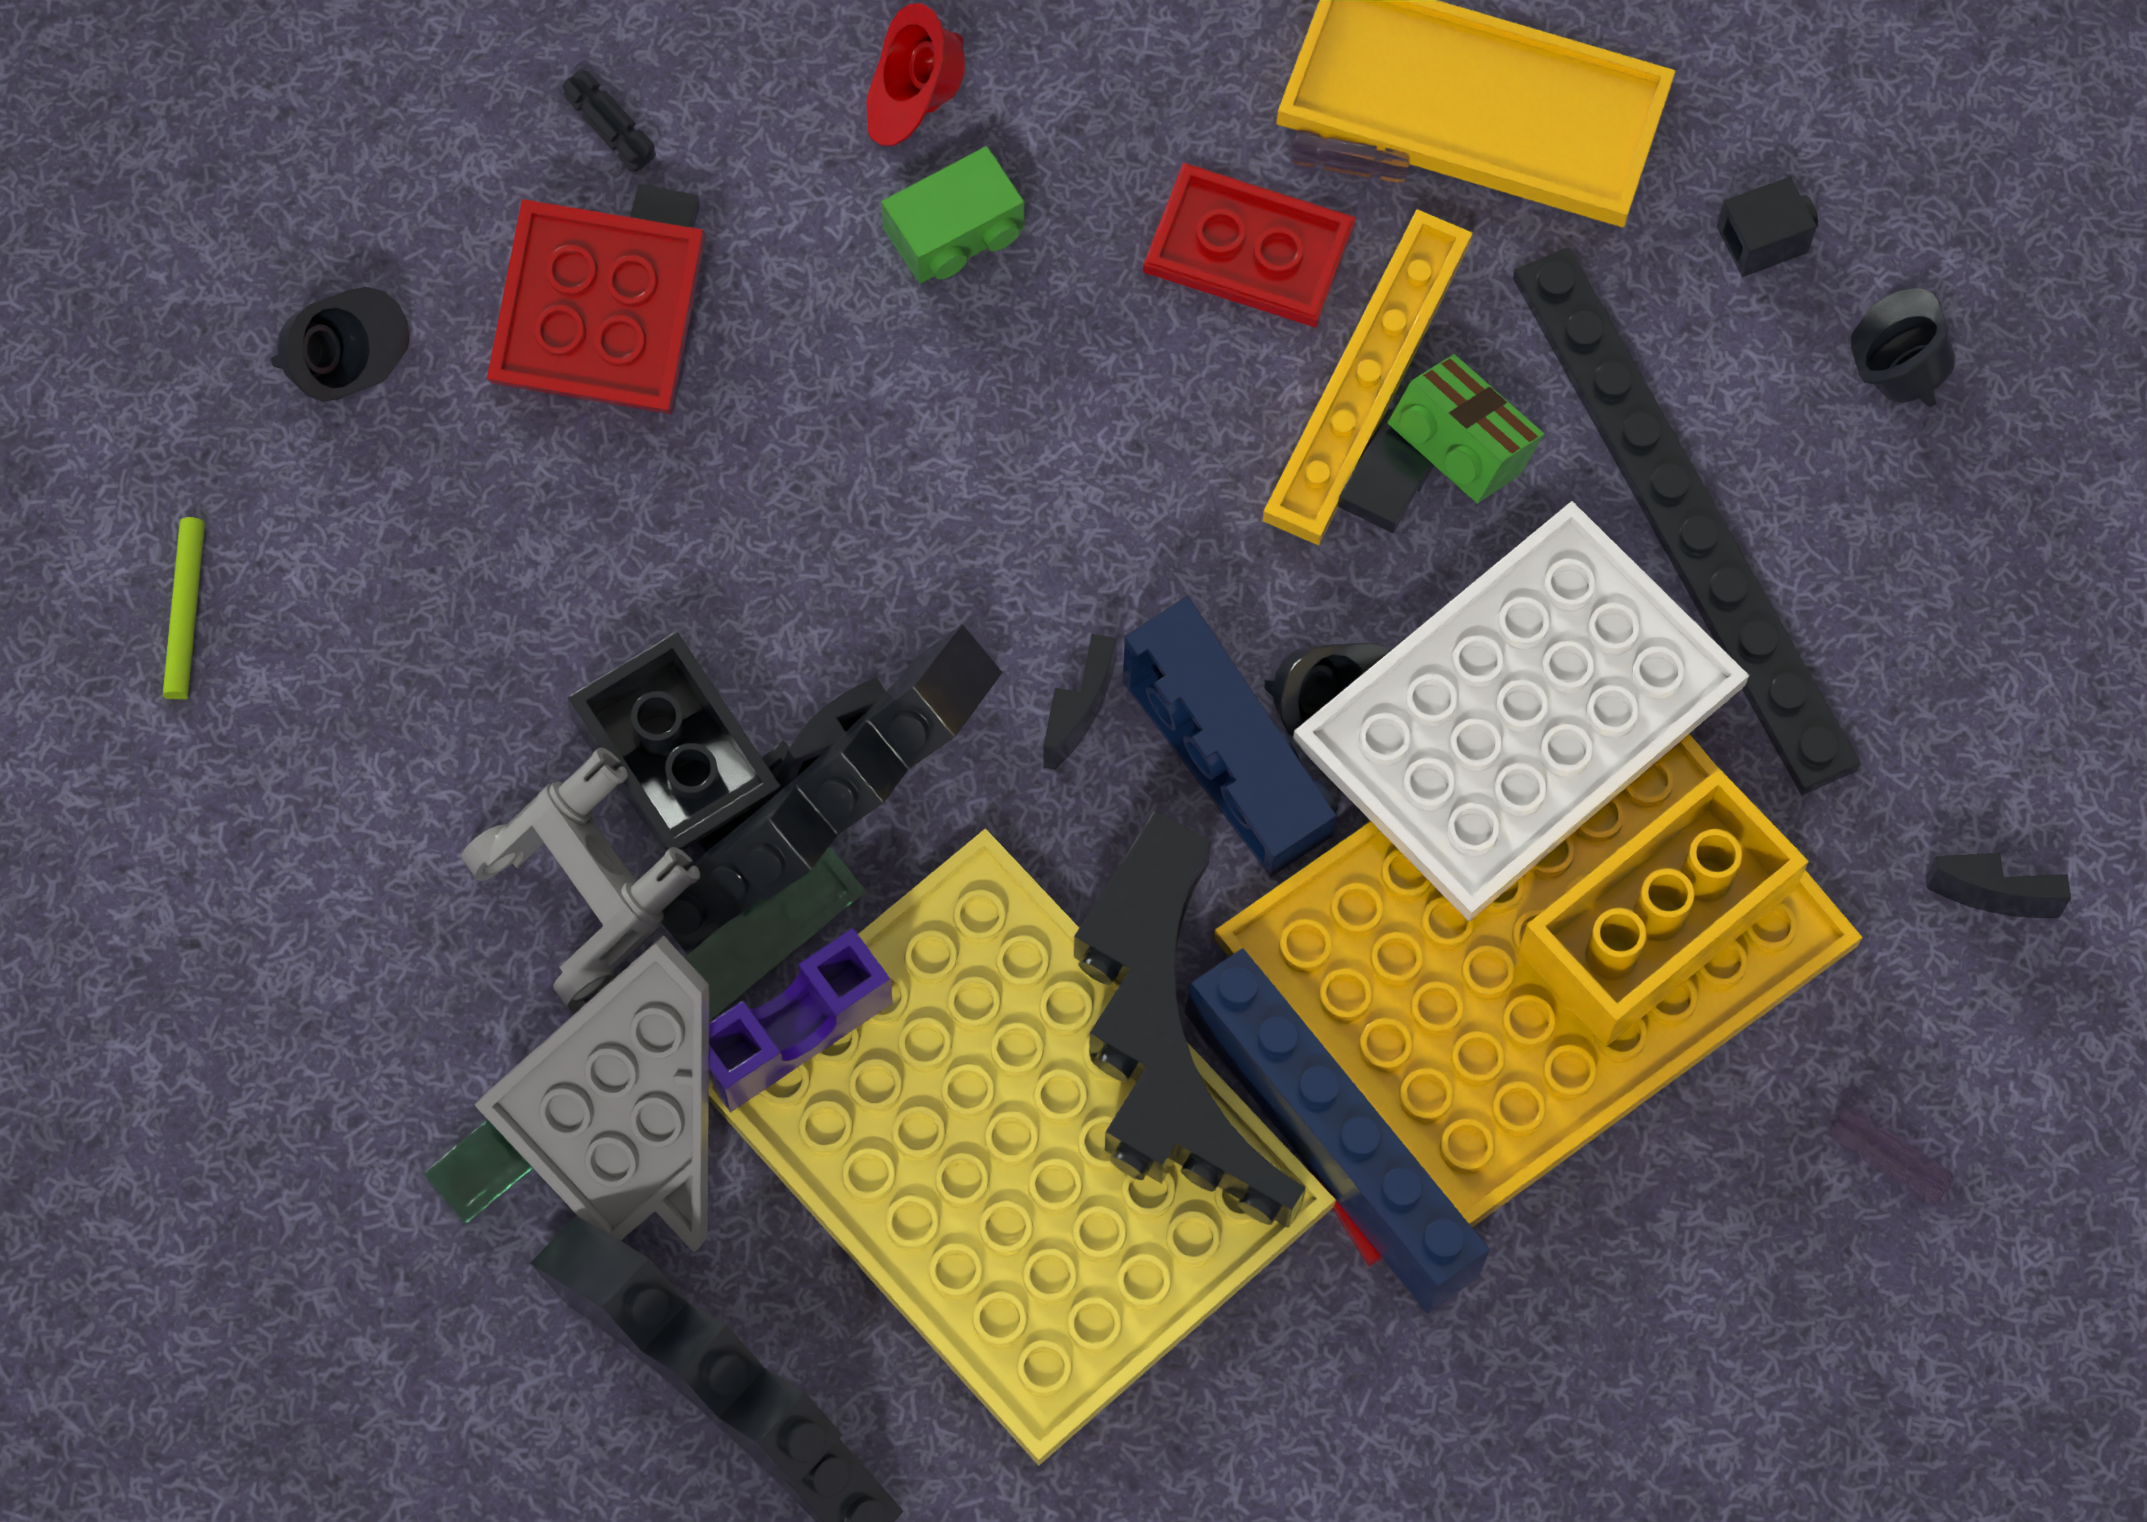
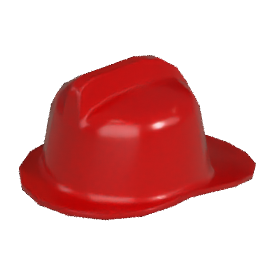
M923 3L908 4L897 12L890 23L883 43L881 58L868 91L866 100L868 133L870 138L881 146H896L908 139L921 124L926 113L934 112L954 98L961 87L965 75L966 59L963 49V37L958 33L943 28L935 11Z

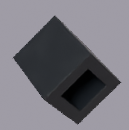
M1791 176L1724 200L1717 229L1741 276L1745 277L1807 254L1815 231L1818 228V215L1812 200L1806 194L1800 195Z

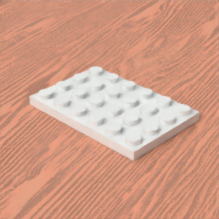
M1571 501L1294 731L1293 742L1470 922L1746 685L1749 675Z

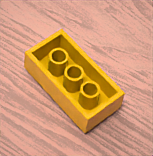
M1718 768L1526 925L1518 953L1607 1047L1795 891L1809 861Z

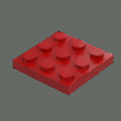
M522 199L487 380L491 384L672 415L706 238L705 232L697 228Z

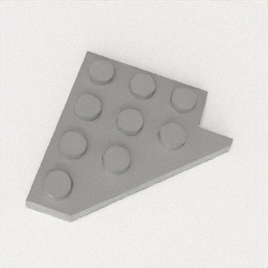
M663 935L485 1093L475 1106L578 1217L617 1240L621 1241L654 1212L669 1225L693 1252L701 1247L708 1237L709 984Z

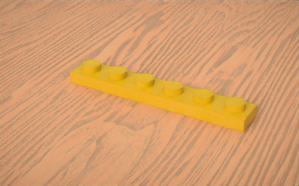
M1416 209L1263 511V522L1313 544L1320 545L1338 509L1339 495L1371 444L1471 244L1472 232Z

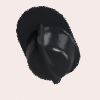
M371 287L349 289L311 303L290 317L279 333L277 354L270 358L271 365L282 369L285 376L307 397L321 402L338 400L377 385L389 377L407 351L409 344L408 322L400 305L386 292Z
M1915 288L1901 290L1886 296L1870 307L1851 335V350L1858 369V375L1864 383L1874 384L1887 399L1893 402L1904 403L1919 398L1929 407L1937 404L1934 390L1950 376L1955 368L1956 361L1948 336L1946 319L1940 302L1932 292Z
M1349 643L1323 646L1308 645L1292 651L1281 662L1275 677L1264 680V688L1273 696V703L1281 716L1287 733L1293 737L1294 731L1391 650L1384 645Z

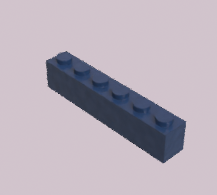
M1244 948L1191 982L1185 1015L1325 1188L1336 1199L1338 1204L1427 1314L1480 1276L1489 1254V1247Z

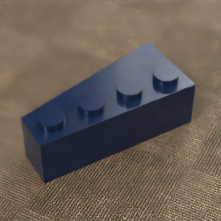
M1188 595L1125 635L1123 684L1270 877L1333 837L1337 806L1332 795L1321 781L1311 779L1299 761L1298 753L1291 741L1283 732L1278 730Z

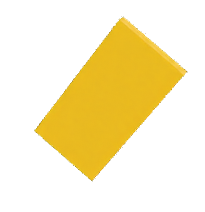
M1319 0L1278 109L1276 124L1624 228L1676 70L1438 0Z

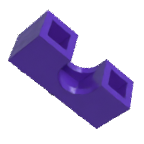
M851 928L798 964L799 974L794 982L768 1003L754 1009H749L745 1002L742 1001L709 1023V1084L730 1113L893 1004L890 977L854 928Z

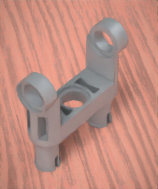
M601 747L597 748L593 755L564 783L558 781L548 784L508 824L498 825L483 832L468 844L461 855L462 861L474 878L478 881H485L512 864L516 868L520 867L545 843L601 921L603 927L559 967L563 973L556 979L553 989L570 1011L581 1009L586 1004L584 1002L585 998L596 991L600 992L616 978L613 970L661 926L664 917L663 910L691 884L700 879V872L697 866H692L688 871L684 869L692 862V859L675 847L669 848L665 855L638 881L634 878L592 819L591 810L628 777L627 770L623 766H620L616 771L612 770L621 761L613 753Z

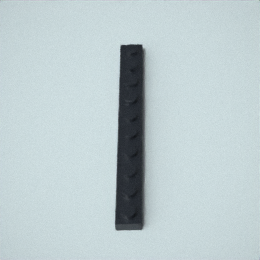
M1570 247L1515 269L1513 275L1515 284L1715 642L1749 675L1747 683L1742 690L1801 796L1858 771L1861 764Z

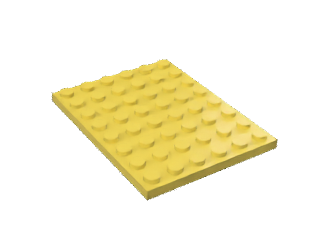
M985 828L858 934L891 979L892 1005L731 1113L710 1084L708 1100L1039 1466L1334 1207L1336 1199L1188 1042L1193 1062L1208 1092L1227 1120L1248 1144L1275 1168L1306 1188L1302 1208L1291 1226L1288 1228L1274 1220L1272 1225H1267L1253 1219L1238 1206L1240 1199L1219 1187L1213 1192L1198 1187L1181 1173L1182 1166L1176 1162L1162 1183L1147 1175L1144 1180L1132 1178L1111 1163V1154L1105 1151V1132L1137 1081L1130 1077L1127 1082H1122L1098 1068L1094 1063L1096 1057L1089 1054V1038L1091 1030L1120 984L1116 981H1113L1111 985L1102 984L1081 970L1078 965L1080 961L1074 958V936L1079 927Z

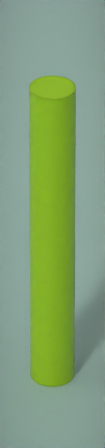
M193 517L182 518L179 523L162 694L166 699H188L205 528L203 520Z

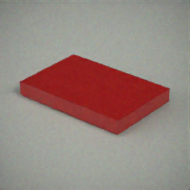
M1183 162L1144 261L1143 273L1317 328L1353 232L1356 217Z

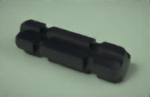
M577 71L562 86L564 97L576 111L582 110L584 112L582 117L612 150L617 149L620 152L618 157L630 170L638 171L646 164H649L656 156L654 143L642 130L634 128L636 123L607 91H600L599 87L601 84L589 71Z

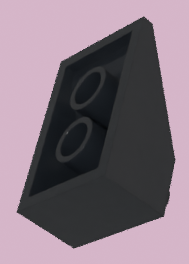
M677 631L568 697L571 720L592 752L600 747L607 749L621 761L612 770L616 771L620 766L625 767L627 770V779L617 785V787L666 851L671 847L683 851L781 790V786Z

